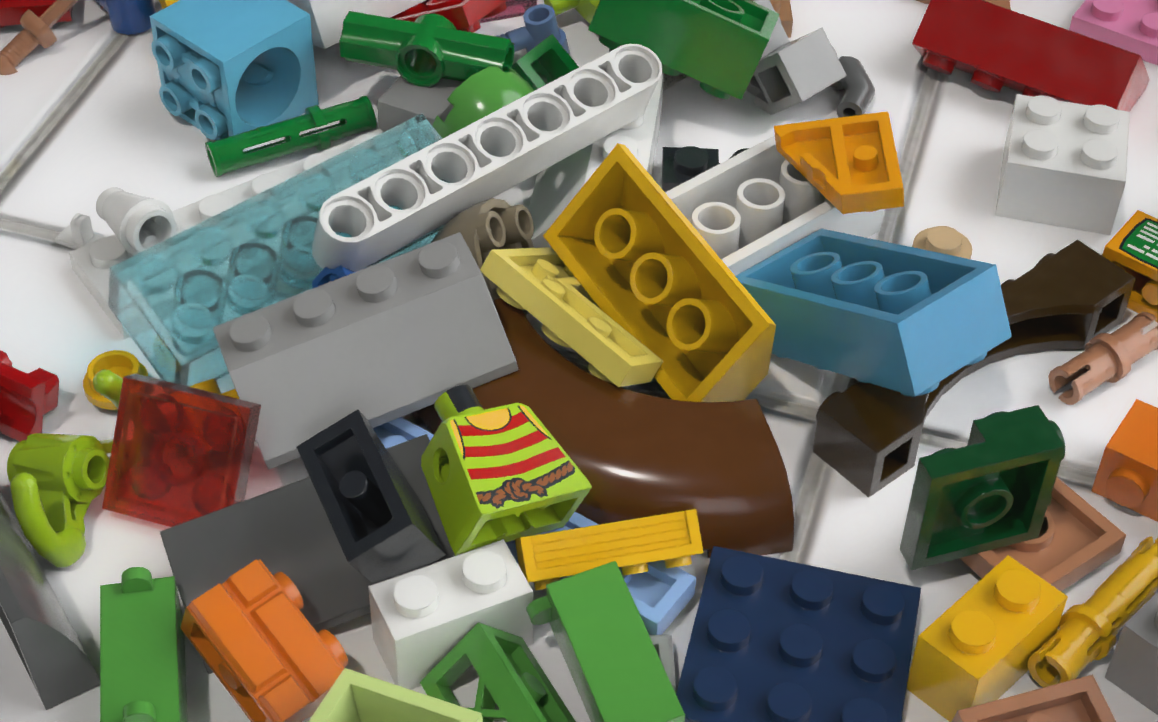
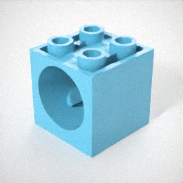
M179 0L150 16L154 40L151 47L158 64L161 82L159 89L161 101L172 115L180 116L201 130L207 138L216 141L261 126L300 116L305 113L306 108L319 105L310 14L289 1Z

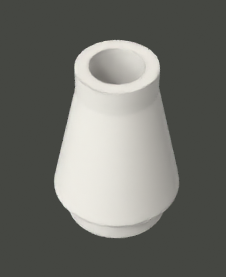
M119 187L107 188L97 198L96 212L98 216L106 221L129 253L135 256H156L166 251L173 243L177 232V225L172 210L165 202L129 193Z

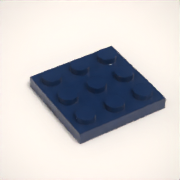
M713 546L676 692L685 713V722H902L921 588Z

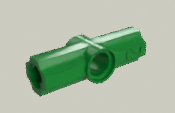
M349 11L343 21L342 34L339 40L340 57L345 58L346 61L395 69L406 81L421 87L434 85L441 78L464 82L471 75L490 66H499L504 72H509V68L512 69L514 61V43L511 42V39L457 30L451 21L438 14H424L419 16L414 22Z

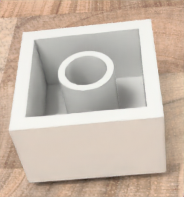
M1016 94L1004 145L995 216L1111 235L1126 184L1130 112L1116 110L1106 105L1090 106L1059 101L1043 95L1033 97Z

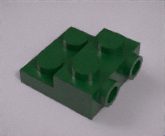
M1039 405L1010 412H995L985 418L973 420L967 446L957 449L944 448L931 455L919 458L899 549L911 571L1038 538L1047 507L1051 503V493L1060 463L1065 457L1066 447L1059 426L1054 421L1048 420Z

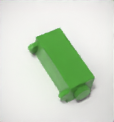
M616 561L547 584V595L537 598L528 604L526 611L533 625L550 624L591 722H685V713Z
M131 567L122 573L121 583L100 585V722H188L185 634L180 628L183 614L175 576L152 579L151 572L148 569Z

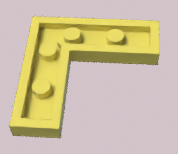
M552 247L492 249L480 270L498 286L496 292L500 298L518 309L527 310L543 324L541 327L542 332L550 340L563 347L572 348L589 362L587 367L592 375L617 387L652 381L663 360L593 304L594 300Z

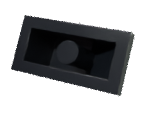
M358 409L296 446L347 562L373 584L428 566L446 555L417 495L365 416Z

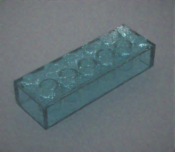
M421 113L110 267L109 308L172 394L194 384L213 378L218 380L226 376L229 372L212 327L312 289V281L323 270L317 265L312 256V242L319 211L323 203L331 196L443 138ZM388 205V206L391 207V208H394V209H397V210H402L401 208H399V207H397V206ZM444 225L369 266L431 243ZM335 232L337 235H340L342 237L352 238V236L347 233Z

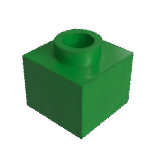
M553 34L512 65V69L526 80L534 91L579 68Z

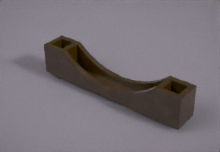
M1078 239L1056 254L1048 253L1030 271L1016 280L1008 279L1001 284L1012 335L1011 338L988 351L987 356L982 361L962 367L941 380L935 390L916 397L905 396L898 391L860 381L844 392L837 391L832 393L823 401L816 414L817 425L813 453L868 498L915 466L925 419L941 396L956 383L990 363L1015 355L1052 349H1084L1089 340L1100 333L1109 332L1122 323L1135 277Z

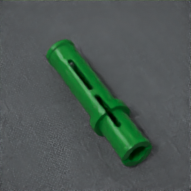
M364 95L359 97V99L321 109L318 105L305 109L304 115L261 126L214 142H206L205 149L214 175L220 177L234 170L271 161L275 158L308 148L316 147L319 151L331 147V141L367 130L377 129L376 116L369 98ZM339 121V123L330 125L324 128L315 129L299 135V133L302 131L309 130L315 127H321L329 123ZM284 137L283 140L243 152L245 148Z

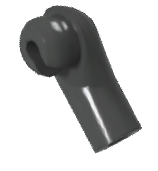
M841 56L839 61L847 76L830 85L835 90L845 89L846 91L837 107L838 117L865 114L875 95V87L858 59L852 56Z

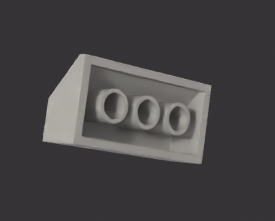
M461 232L212 327L228 372L268 470L299 458L300 454L296 446L357 409L365 416L371 427L374 428L435 404L439 396L455 386L469 385L471 388H475L519 370L483 274Z

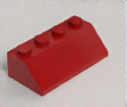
M931 0L912 42V45L924 57L922 64L947 75H951L954 68L972 74L970 80L972 83L1000 93L1002 87L1005 86L1022 92L1021 95L1033 97L1043 95L1059 101L1090 106L1106 105L1116 110L1130 112L1150 81L1142 57L1139 54L984 0Z

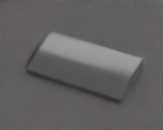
M425 434L389 447L386 450L417 495L446 554L433 562L436 563L454 557L455 554L449 544L421 467V456L430 443L428 435ZM310 477L160 531L184 609H186L191 601L217 584L224 583L240 569L256 559H261L272 575L280 571L293 581L304 603L300 611L316 632L371 613L368 586L373 585V583L347 562ZM202 658L207 673H214Z
M0 490V619L45 709L48 710L100 685V679Z

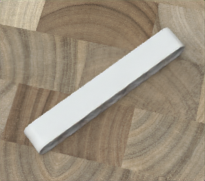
M639 44L622 45L331 196L323 203L319 211L312 242V256L315 262L322 269L325 267L335 269L341 265L354 272L360 271L446 224L453 217L472 205L503 193L638 119L645 112L661 77V61L647 47ZM388 205L397 206V207L401 208L402 210H397V209L391 208V207H389ZM335 232L347 233L351 235L352 238L342 237L340 235H337Z

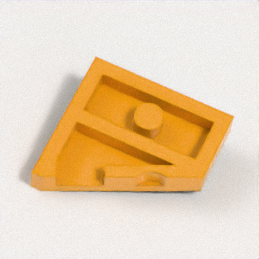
M888 111L774 126L776 150L842 214L904 207V187Z

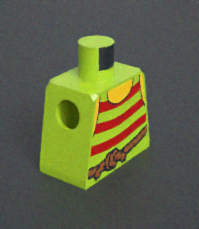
M469 385L455 386L444 392L435 401L434 408L442 423L421 456V467L455 556L502 539L505 542H510L516 538L540 534L562 528L566 525L592 486L529 406L518 402L484 410Z

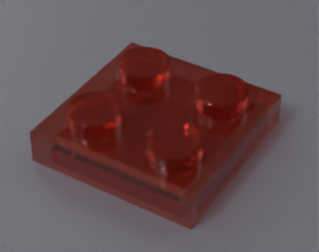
M140 374L124 376L102 509L173 527L244 501L261 404Z

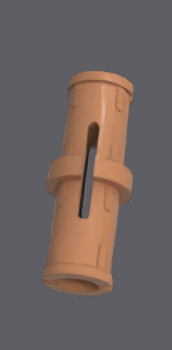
M1141 312L1113 333H1100L1089 340L1085 345V351L1062 366H1057L1050 371L1048 378L1052 391L1055 393L1073 381L1071 383L1072 388L1061 394L1058 398L1066 404L1074 405L1104 382L1115 383L1127 376L1126 374L1130 372L1133 363L1153 350L1158 349V325L1144 335L1142 330L1153 323L1157 317L1148 312Z

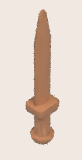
M56 0L40 17L28 9L20 20L23 30L0 51V75H11L18 72L15 67L39 44L43 48L52 46L57 41V38L50 28L79 0Z

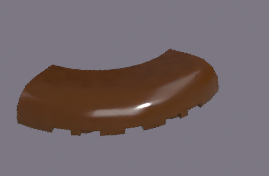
M502 298L493 300L519 370L472 388L484 410L518 402L530 407L592 486L575 512L600 525L696 509L702 546L704 550H707V558L711 557L713 546L756 555L792 551L794 543V512L787 471L778 445L757 399L734 402L678 401L617 387L582 370L561 356L535 331L522 309L508 304ZM434 404L412 412L418 424L424 423L432 434L436 433L442 423L434 408Z

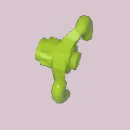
M103 369L99 371L93 378V387L98 393L112 401L121 412L127 423V438L99 441L94 436L35 433L27 436V440L18 442L12 448L8 457L7 475L10 482L14 511L24 536L39 555L56 567H68L79 560L84 554L86 541L83 517L91 501L102 493L107 481L119 469L132 467L141 469L150 464L157 450L158 440L154 424L142 398L129 382L110 370ZM115 452H117V456H108V455H107L108 453H115Z

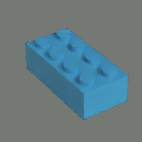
M821 228L735 276L776 324L772 354L780 358H789L809 364L820 370H829L852 377L863 383H872L895 390L905 396L916 397L932 392L939 386L941 380L964 366L982 361L987 356L988 351L1012 337L996 264Z

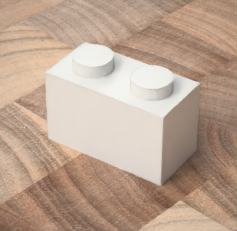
M504 539L368 586L373 640L395 685L410 690L422 686L420 682L478 622L522 637L527 646L533 645V624L526 611L528 604L533 601V590Z

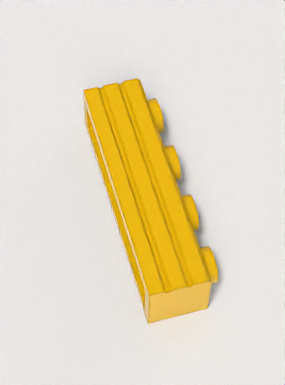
M696 509L515 539L519 567L528 583L534 582L535 590L546 589L547 584L560 580V577L576 575L616 561L618 567H621L622 576L648 572L649 562L664 560L666 568L692 564L691 555L704 553Z

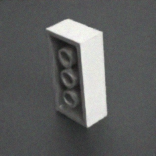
M804 119L801 122H808L809 120ZM775 135L665 192L735 276L821 228L868 238L880 231L884 210L842 214L776 150Z

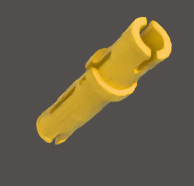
M1152 536L1142 540L1124 563L1114 570L1085 603L1073 605L1061 616L1056 633L1035 651L1027 662L1032 678L1044 688L1076 679L1090 662L1106 657L1114 648L1117 642L1116 635L1123 628L1124 624L1158 590V538L1155 540V543Z

